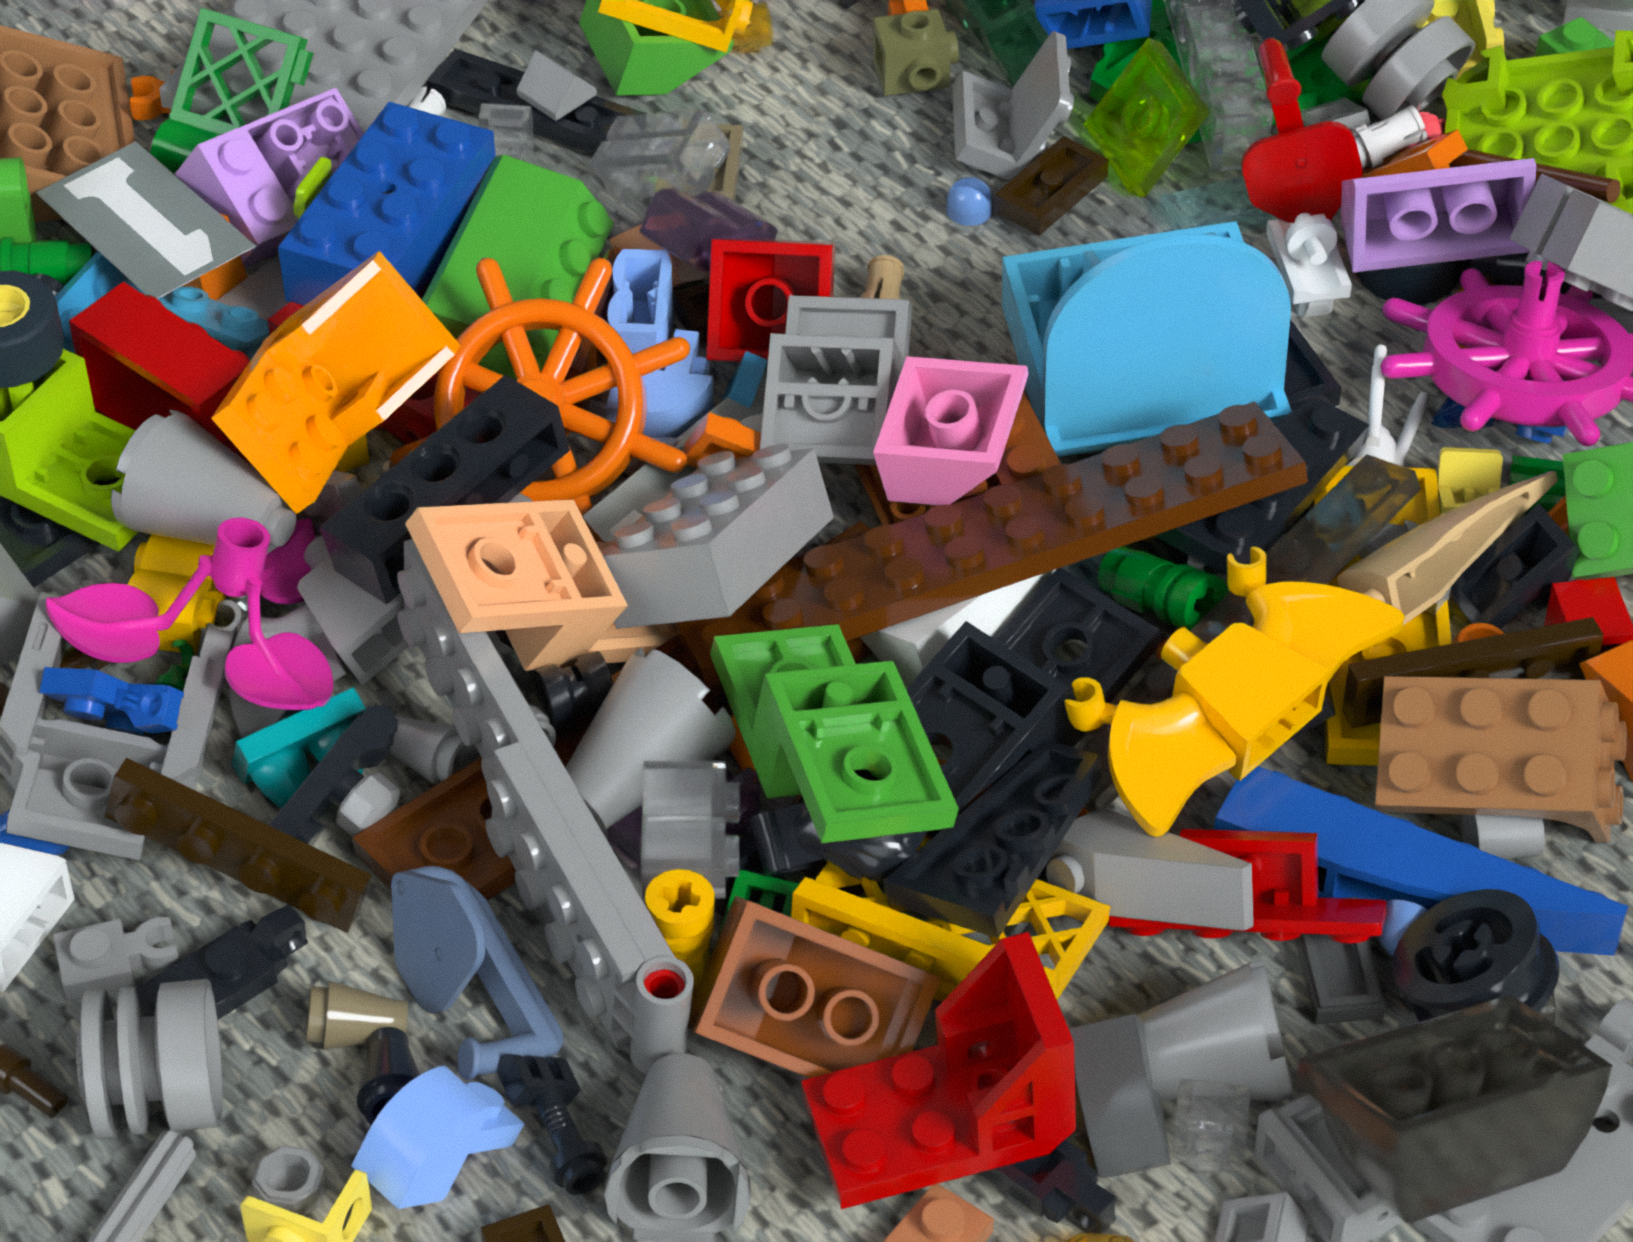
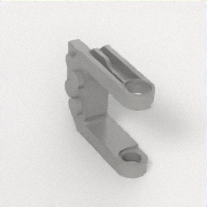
M41 592L0 719V773L15 791L8 815L6 833L140 861L147 837L133 834L125 830L120 824L104 817L114 775L127 757L196 790L225 680V661L229 651L232 649L234 633L209 627L208 629L202 628L197 656L192 657L183 690L184 698L181 699L177 719L178 727L177 730L172 731L170 742L167 745L156 743L151 738L62 719L44 720L51 698L39 693L44 667L60 668L67 640L57 631L45 607L47 597H61V595Z

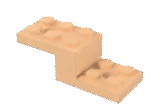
M574 499L418 507L405 523L458 633L505 630L525 671L535 670L552 664L560 667L574 666L578 657L597 651L602 654L606 663L627 662L629 657L638 648L643 647L644 655H646L652 649L659 647L677 635L672 623L616 629L614 621L628 605L601 554V551L612 541L595 542Z

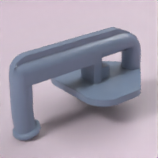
M426 866L395 873L391 881L395 963L418 1005L426 1012L432 1014L448 1010L477 972L513 1034L512 1037L487 1043H478L475 1038H466L462 1041L457 1055V1065L461 1077L465 1080H472L477 1075L498 1073V1062L504 1054H519L523 1058L528 1055L542 1056L545 1059L558 1054L563 1045L564 1036L562 1030L485 897L457 873L440 866Z

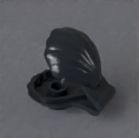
M866 769L854 771L858 776L867 780H882L873 776ZM797 795L791 806L763 812L749 819L764 877L802 871L808 878L815 880L829 862L856 879L860 880L865 877L869 880H875L878 884L880 880L890 876L917 852V848L927 831L821 843L802 795ZM861 884L837 888L856 896L865 892Z

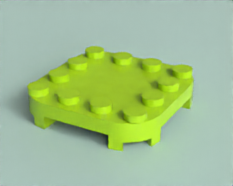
M1615 30L1614 47L1514 60L1506 59L1503 47L1500 45L1480 51L1483 61L1465 71L1457 81L1447 78L1442 92L1447 108L1445 134L1458 129L1468 149L1521 160L1534 158L1535 163L1617 179L1621 186L1620 195L1615 202L1606 203L1633 214L1632 30Z

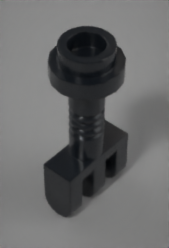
M504 1054L501 1056L497 1072L511 1104L535 1106L541 1120L544 1122L546 1131L549 1133L557 1153L549 1164V1172L557 1186L565 1188L567 1193L571 1195L584 1194L598 1187L606 1177L604 1168L607 1164V1157L598 1142L582 1140L578 1130L575 1128L573 1119L570 1117V1113L567 1111V1106L581 1091L567 1060L562 1057H548L545 1059L542 1056L528 1055L523 1058L519 1054Z

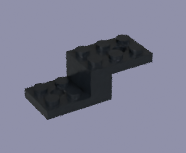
M1062 568L1056 569L996 639L965 621L906 688L930 745H944L952 749L951 757L940 767L959 808L957 816L1044 740L1073 747L1086 731L1075 729L1067 715L1064 701L1066 699L1077 701L1074 697L1072 682L1078 678L1095 679L1101 685L1105 702L1110 704L1161 645L1160 630ZM1078 640L1087 645L1084 654L1072 661H1061L1053 656L1057 646L1065 641ZM942 829L927 831V834L934 837Z

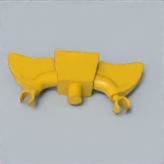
M1255 546L1250 548V564L1238 563L1230 553L1227 556V585L1229 591L1233 594L1247 597L1246 605L1254 619L1252 627L1245 623H1233L1209 644L1185 627L1180 628L1170 636L1161 652V659L1178 671L1171 698L1153 704L1120 700L1118 706L1105 702L1101 685L1095 679L1078 678L1072 682L1074 697L1077 701L1070 699L1064 701L1067 715L1074 728L1080 731L1096 730L1104 723L1111 725L1108 762L1116 790L1129 812L1143 830L1150 836L1160 837L1169 830L1188 798L1202 783L1225 770L1241 781L1322 710L1326 686L1340 665L1361 650L1399 633L1402 630L1405 617L1402 611L1362 593L1330 585L1292 581L1266 584V554L1262 549Z

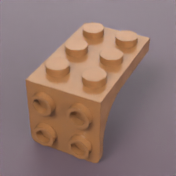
M1384 676L1375 806L1379 812L1544 818L1581 827L1591 834L1595 842L1609 843L1611 825H1621L1623 819L1622 785H1615L1614 761H1624L1626 757V722L1619 721L1617 702H1609L1600 680Z

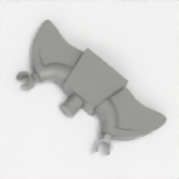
M390 459L383 465L384 473L395 466ZM519 493L508 503L533 501ZM322 535L314 539L307 546L304 553L305 563L312 570L300 579L297 589L306 604L277 618L261 617V630L266 640L284 632L296 633L310 640L326 657L332 671L333 681L346 675L342 664L343 661L357 681L363 686L409 646L402 635L397 616L398 611L404 609V598L402 593H400L386 605L336 572ZM227 599L219 602L217 608L220 614L234 621L227 627L221 628L214 626L212 623H207L206 628L233 632V648L243 644H253L249 637L248 617L244 619L238 604ZM229 685L232 714L242 738L292 716L297 711L268 708L249 702L239 696Z

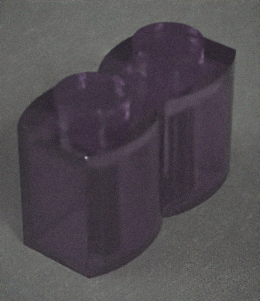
M666 188L654 193L639 232L645 238L695 270L709 272L712 239L775 240L778 230L769 222L722 193L710 191L694 196L681 188Z

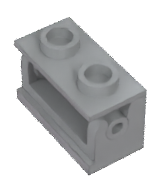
M1330 1078L1323 1081L1320 1099L1315 1093L1306 1094L1274 1111L1269 1109L1259 1115L1253 1154L1283 1191L1289 1193L1325 1242H1367L1408 1219L1416 1182L1408 1161L1399 1151L1389 1149L1371 1128L1368 1116L1362 1106L1352 1098L1346 1099Z

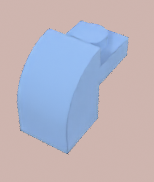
M675 329L674 337H682L688 341L690 345L689 355L684 360L667 366L665 371L657 370L642 376L647 399L644 435L678 438L714 408L713 376H709L710 361L706 360L707 357L700 356L698 331ZM617 387L610 389L605 407L606 419L613 422L616 421L618 412Z
M445 1065L424 1072L410 1081L385 1105L369 1129L351 1167L367 1173L368 1182L397 1209L440 1202L448 1195L468 1154L512 1146L525 1123L504 1106L503 1097L493 1088L478 1082L465 1084Z

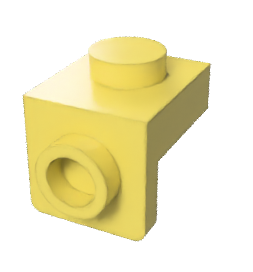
M1444 447L1440 450L1437 474L1440 515L1500 489L1503 457L1499 450Z

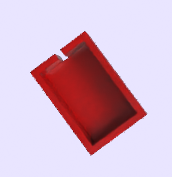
M124 281L69 320L75 354L85 359L95 412L137 430L143 422L155 414L167 418L171 416L169 410L179 411L191 417L251 465L249 460L211 419L251 361L243 352L231 350L209 336L197 323L185 321L166 309L154 296H146Z

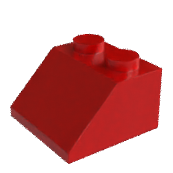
M712 239L706 360L740 362L745 351L768 360L770 333L785 334L789 295L833 297L836 243L767 239Z

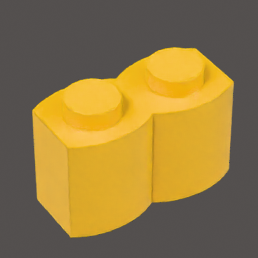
M151 534L148 542H141L137 548L134 560V574L127 585L134 586L147 593L158 605V616L168 610L197 570L199 557L201 555H213L215 545ZM211 576L205 578L171 627L167 630L157 631L160 638L159 650L181 653L178 647H172V643L176 639H184L191 645L195 655H197L202 628H206L207 623L214 625L218 610L217 604L227 597L226 594H223L215 587Z

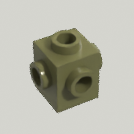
M939 9L911 11L906 14L873 18V63L884 96L950 88V64L958 63V42L954 30L946 31Z

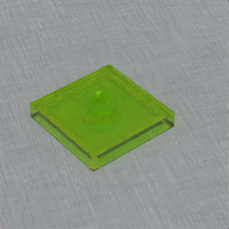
M1148 38L1083 125L1103 155L1109 159V164L1131 195L1142 198L1150 192L1211 111L1163 43Z

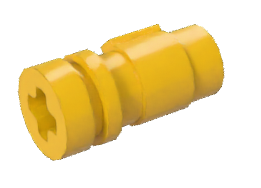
M674 869L663 872L652 879L646 888L645 906L675 958L683 961L691 970L693 975V1000L710 960V937L714 930L715 893L711 883L701 874L691 870Z

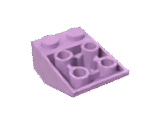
M335 87L198 144L174 175L215 211L227 215L230 224L256 245L253 249L240 255L244 268H247L279 253L278 246L298 221L293 212L296 189L320 157L331 159L333 175L364 135V132Z

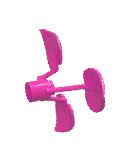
M242 517L225 520L218 527L213 555H201L199 557L197 570L168 610L158 616V605L147 593L126 584H95L80 588L61 597H47L46 612L51 622L62 637L72 646L96 659L114 663H129L149 658L157 653L160 644L157 631L167 630L171 627L205 578L211 576L215 587L223 594L233 597L247 595L249 637L253 644L239 645L229 651L224 669L227 682L239 696L260 706L285 710H309L317 706L323 707L332 696V671L326 657L316 645L299 634L291 632L279 633L266 640L261 630L260 594L269 601L281 604H294L305 601L297 587L300 579L312 570L304 560L307 546L316 539L313 523L310 518L296 521L295 529L290 539L283 546L275 548L270 553H267L270 534L262 524Z

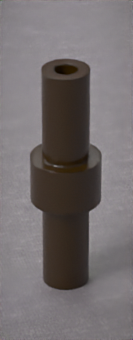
M9 1044L0 1045V1091L3 1094H9L13 1091L48 1117L54 1118L66 1106L68 1095L33 1071L29 1058Z

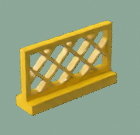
M924 838L920 846L917 848V851L921 849L930 840ZM829 862L815 880L804 877L793 892L791 918L941 977L933 998L941 1002L949 996L1000 939L1006 938L1002 931L998 938L988 936L992 945H986L962 936L963 934L976 931L932 917H928L930 921H922L899 911L907 909L888 904L886 894L882 893L875 880H869L865 877L860 880L856 879ZM1036 879L1006 926L1031 922L1038 935L1031 937L1038 955L1048 954L1055 966L1054 969L1043 967L1058 1000L1108 923L1111 906ZM861 884L867 897L861 898L837 888ZM1066 915L1082 921L1084 924L1079 928L1054 932L1046 918Z

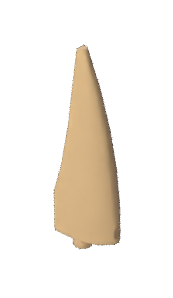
M1550 471L1506 486L1464 503L1419 525L1346 569L1337 579L1340 588L1362 593L1401 610L1405 616L1403 625H1405L1439 601L1460 575L1557 482L1556 471Z

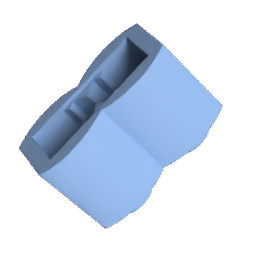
M623 249L616 257L613 265L614 295L609 303L607 315L608 324L623 338L633 354L669 339L674 324L672 264L665 250Z

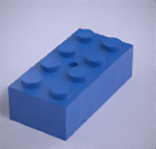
M388 102L278 246L285 300L305 306L378 251L385 256L415 293L419 295L438 269L494 157H496L494 131Z

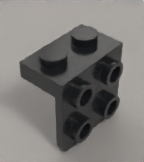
M1237 0L1238 3L1234 5V11L1247 32L1250 34L1258 32L1262 40L1273 37L1283 45L1286 44L1289 50L1292 51L1313 38L1319 32L1317 27L1325 21L1326 17L1334 13L1337 20H1341L1353 13L1365 0H1309L1298 8L1292 0Z

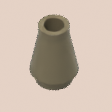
M329 981L328 987L311 986L306 1042L323 1043V1050L366 1045L369 1035L375 1030L384 1027H395L406 1033L408 1001L394 1000L333 981Z

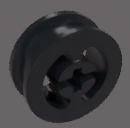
M1482 889L1448 898L1418 917L1402 935L1395 948L1392 972L1399 989L1412 1002L1417 1020L1430 1036L1448 1044L1474 1045L1501 1038L1522 1027L1537 1015L1554 993L1559 979L1560 965L1552 944L1540 933V926L1535 913L1523 898L1504 890Z

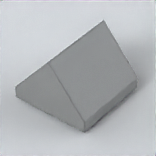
M535 50L517 88V96L555 121L597 95V90L594 86Z

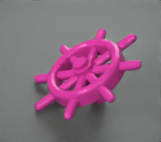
M1542 261L1528 263L1524 271L1525 279L1523 286H1491L1479 270L1470 268L1464 271L1460 278L1461 285L1465 291L1448 297L1437 305L1434 310L1399 298H1390L1384 302L1382 313L1386 319L1425 332L1426 336L1423 352L1389 355L1382 360L1380 368L1382 374L1389 379L1430 376L1435 385L1444 394L1466 407L1460 416V424L1467 431L1475 432L1481 429L1490 418L1525 426H1566L1578 443L1583 446H1592L1600 438V430L1594 420L1612 411L1622 400L1633 403V377H1631L1633 371V333L1628 334L1614 318L1589 304L1593 291H1585L1572 285L1565 294L1560 293L1565 271L1555 263H1547L1543 284L1542 276H1540ZM1457 344H1460V345H1463V346H1466V347H1469V348L1460 349ZM1586 361H1597L1600 366Z

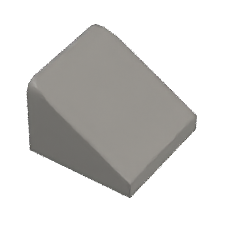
M1288 1192L1225 1199L1222 1201L1214 1242H1305L1309 1222Z

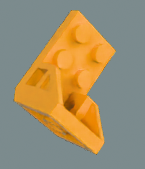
M378 251L292 314L264 340L211 419L289 507L298 514L315 502L347 447L388 418L456 354L460 344L385 256Z

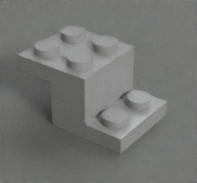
M789 295L785 334L770 333L760 449L777 444H787L790 451L814 448L818 463L877 465L873 451L906 356L909 355L913 308L910 300Z

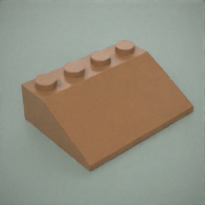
M0 25V158L22 157L35 223L61 220L63 218L36 192L135 142L123 57Z

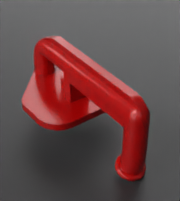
M1273 37L1263 40L1259 47V58L1267 86L1266 96L1271 102L1278 134L1256 141L1243 155L1241 168L1250 202L1256 208L1288 223H1295L1296 217L1303 213H1309L1311 216L1325 214V217L1331 221L1342 206V181L1362 177L1363 169L1355 137L1347 126L1334 121H1325L1304 127L1297 100L1301 93V85L1293 77L1283 44Z

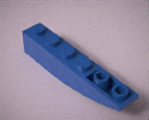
M1257 766L1241 781H1235L1215 816L1214 830L1318 833L1319 898L1358 897V899H1380L1385 901L1405 900L1421 905L1429 910L1438 903L1465 892L1482 889L1504 890L1520 896L1530 905L1538 919L1540 933L1549 940L1555 952L1614 956L1619 946L1628 910L1627 905L1608 899L1598 892L1587 891L1545 875L1535 868L1521 866L1489 854L1469 843L1458 842L1423 829L1408 820L1394 818L1357 804L1342 795L1331 794L1291 779L1281 772L1270 771Z

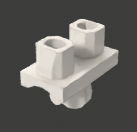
M1303 213L1296 217L1295 223H1285L1278 219L1268 220L1266 234L1298 316L1327 315L1332 312L1334 299L1350 297L1352 283L1336 245L1338 240L1337 232L1332 222L1325 217V214L1311 216L1309 213Z

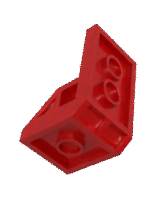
M1029 932L1000 939L935 1010L937 1045L801 1080L803 1100L841 1210L1048 1155L1076 1130L1074 1041Z

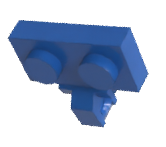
M44 667L39 691L43 695L65 703L63 712L67 715L95 721L105 719V729L144 736V732L152 734L177 730L181 699L184 698L183 691L169 685L131 684L96 669Z

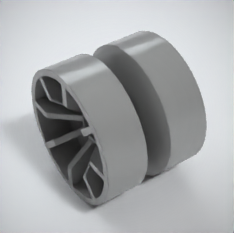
M1365 0L1334 33L1322 52V61L1347 86H1354L1373 76L1363 94L1362 101L1381 121L1411 105L1417 111H1421L1442 94L1447 78H1456L1458 72L1475 49L1476 43L1450 16H1443L1424 26L1434 7V0Z

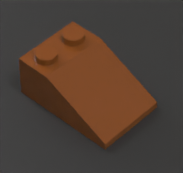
M735 895L691 1005L688 1028L696 1034L812 1078L912 1052L941 977Z

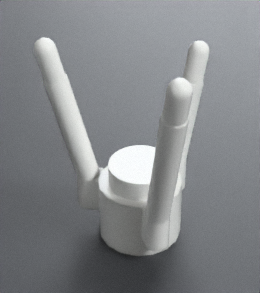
M1383 344L1377 345L1374 351L1367 421L1370 426L1366 441L1344 466L1404 468V459L1429 401L1428 393H1419L1396 443L1390 432L1381 426L1385 376L1381 372L1380 365L1387 355V348Z

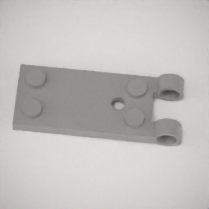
M1623 998L1617 1002L1604 1017L1596 1033L1415 1210L1413 1220L1415 1227L1435 1242H1597L1633 1206V1067L1628 1064L1633 1058L1632 1001L1628 998ZM1593 1119H1605L1617 1125V1129L1610 1133L1601 1132L1592 1125L1591 1121Z

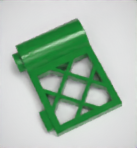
M201 8L169 119L165 120L156 131L150 154L175 174L198 144L246 125L238 108L260 94L269 109L267 116L287 108L295 84L305 85L314 54L305 50L308 39ZM215 24L229 28L239 48L218 62H215L208 48ZM244 33L257 36V38L248 43ZM273 41L288 45L281 69L265 78L254 53ZM245 60L256 84L232 98L221 73L240 61ZM204 63L206 69L201 71ZM212 80L223 104L205 115L190 112L196 88ZM276 85L275 90H274V94H273L271 88ZM228 114L233 124L220 121L219 119Z

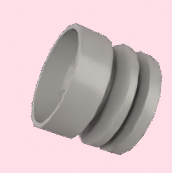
M208 979L160 983L156 999L155 1016L144 1017L143 1008L136 989L132 986L121 987L118 995L117 1020H114L111 1002L106 990H85L82 999L81 1025L76 1037V1063L80 1094L88 1109L90 1124L95 1138H117L120 1129V1105H124L131 1134L134 1136L146 1135L151 1113V1102L162 1101L163 1110L171 1131L178 1132L221 1127L223 1118L222 1059L217 1012L210 981Z

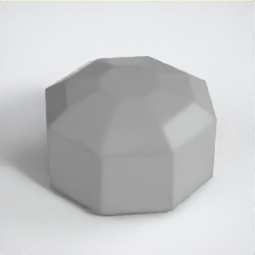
M381 773L366 775L351 789L339 806L336 824L352 837L396 810L400 789Z
M280 1146L258 1159L252 1180L256 1199L302 1216L320 1207L326 1185L324 1168L312 1152L306 1148Z

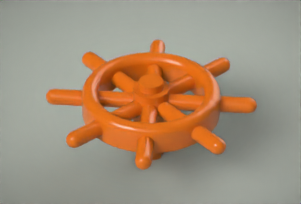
M483 258L476 266V274L490 311L475 320L456 339L460 344L456 354L435 373L438 374L434 393L436 429H440L463 410L467 387L483 393L503 377L499 373L478 365L492 348L503 342L517 382L558 405L566 437L573 431L604 444L601 451L580 469H578L570 449L568 453L551 466L555 476L554 480L533 481L520 492L521 494L527 496L533 502L574 499L583 516L593 508L590 499L611 485L626 469L633 457L671 473L683 471L688 462L687 456L683 451L643 434L646 422L647 399L642 376L684 360L690 352L688 341L682 337H673L632 354L617 331L594 313L612 274V265L604 258H596L589 264L572 303L544 298L513 302L498 262L493 258ZM539 329L559 330L543 369L540 371L525 332ZM582 339L599 350L609 362L604 366L564 381ZM617 387L618 412L615 422L572 405ZM429 436L397 448L391 454L390 460L396 465L409 454V451H413ZM585 521L595 542H604Z

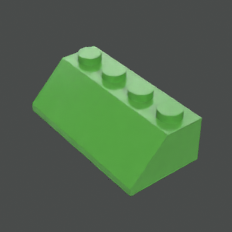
M504 154L494 157L422 301L451 335L457 339L469 325L490 311L476 274V266L483 258H493L501 268L513 302L544 298L572 303L592 260L599 257L614 222L608 216L602 204L597 202L582 181ZM539 329L525 332L540 371L543 369L559 330ZM500 342L481 359L478 365L503 376L506 374L517 381L504 344Z

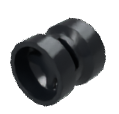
M599 651L578 657L574 666L561 668L556 664L534 670L535 688L541 710L549 718V723L555 731L572 727L577 718L585 715L594 718L613 686L608 666Z

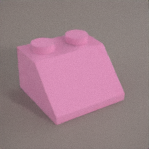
M906 356L873 451L887 500L928 505H950L996 473L1029 375L1027 366Z

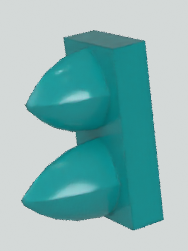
M352 687L331 697L329 702L323 707L317 706L314 709L302 710L236 741L231 764L243 784L254 781L266 797L280 808H283L311 773L306 755L312 753L320 762L340 736L345 733L358 716H361L362 711L366 710L355 688ZM364 768L359 769L358 772H360V773L362 774Z

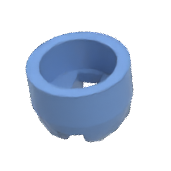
M963 177L956 181L947 195L946 211L949 218L958 224L966 226L979 225L987 221L992 214L993 199L990 188L985 182L976 177Z
M1405 900L1386 901V919L1383 931L1380 936H1376L1379 944L1393 956L1402 935L1427 909Z

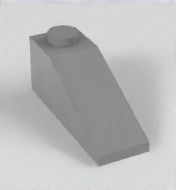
M1100 807L1075 819L1046 864L1047 883L1111 906L1109 916L1245 931L1254 926L1251 863L1170 832H1166L1160 837L1150 836L1135 819L1104 807Z

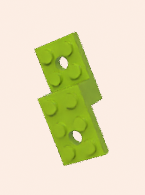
M63 349V353L54 367L36 381L17 387L0 388V495L119 552L138 533L117 521L111 505L112 490L122 494L126 474L117 471L116 468L125 446L136 430L95 412L85 359ZM116 477L120 478V480L110 485L100 486L93 484L97 480L108 481Z

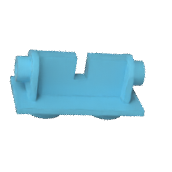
M179 287L173 290V292L158 298L166 309L189 323H197L209 336L231 350L243 352L250 360L262 345V340L270 335L268 321L259 318L256 311L242 306H228L209 298L207 292L199 288Z

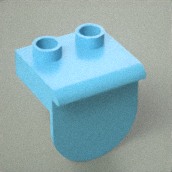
M1237 221L1004 256L1002 258V309L1019 365L1027 366L1029 375L1025 386L1032 409L1058 458L1104 451L1115 445H1128L1160 434L1168 427L1186 425L1219 414L1223 409L1233 405H1245L1255 401L1273 423L1292 412L1284 392L1291 318L1289 292L1277 266L1261 251L1244 243Z

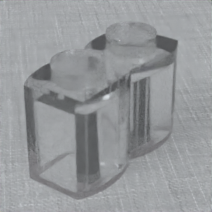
M644 761L641 841L642 899H645L646 888L653 878L663 872L674 869L691 870L704 876L711 883L715 898H726V877H739V835H726V823L740 822L739 782H726V761Z

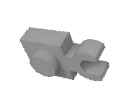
M169 917L149 919L143 922L136 931L125 934L121 919L53 934L66 1001L83 998L85 990L104 989L110 992L119 990L121 987L135 986L132 970L144 968L150 972L161 973L179 962L176 945H169L163 948L152 947L158 942L174 939Z

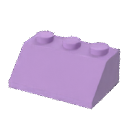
M1530 158L1342 181L1341 225L1352 272L1530 252L1527 248L1509 239L1535 187L1537 167L1535 159Z

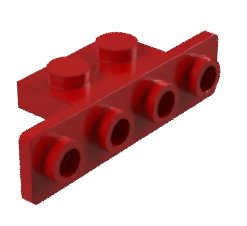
M1181 829L1178 835L1180 837L1252 864L1254 926L1242 932H1260L1263 938L1274 941L1293 940L1300 937L1301 934L1329 935L1331 940L1340 943H1360L1368 940L1370 936H1380L1382 934L1386 919L1385 900L1318 897V833ZM1109 916L1107 923L1109 927H1124L1127 933L1136 936L1157 935L1164 932L1165 929L1192 930L1194 935L1202 938H1222L1231 935L1233 931H1240Z

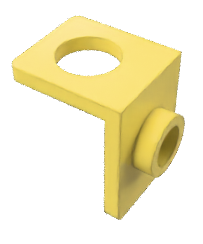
M356 1169L323 1223L251 1196L244 1198L240 1209L248 1242H353L372 1210L367 1173ZM353 1204V1208H352V1212H351L350 1218H349V1220H348V1222H347L345 1228L343 1229V1224H344L346 1215H347V1213H348V1211H349L351 1205Z

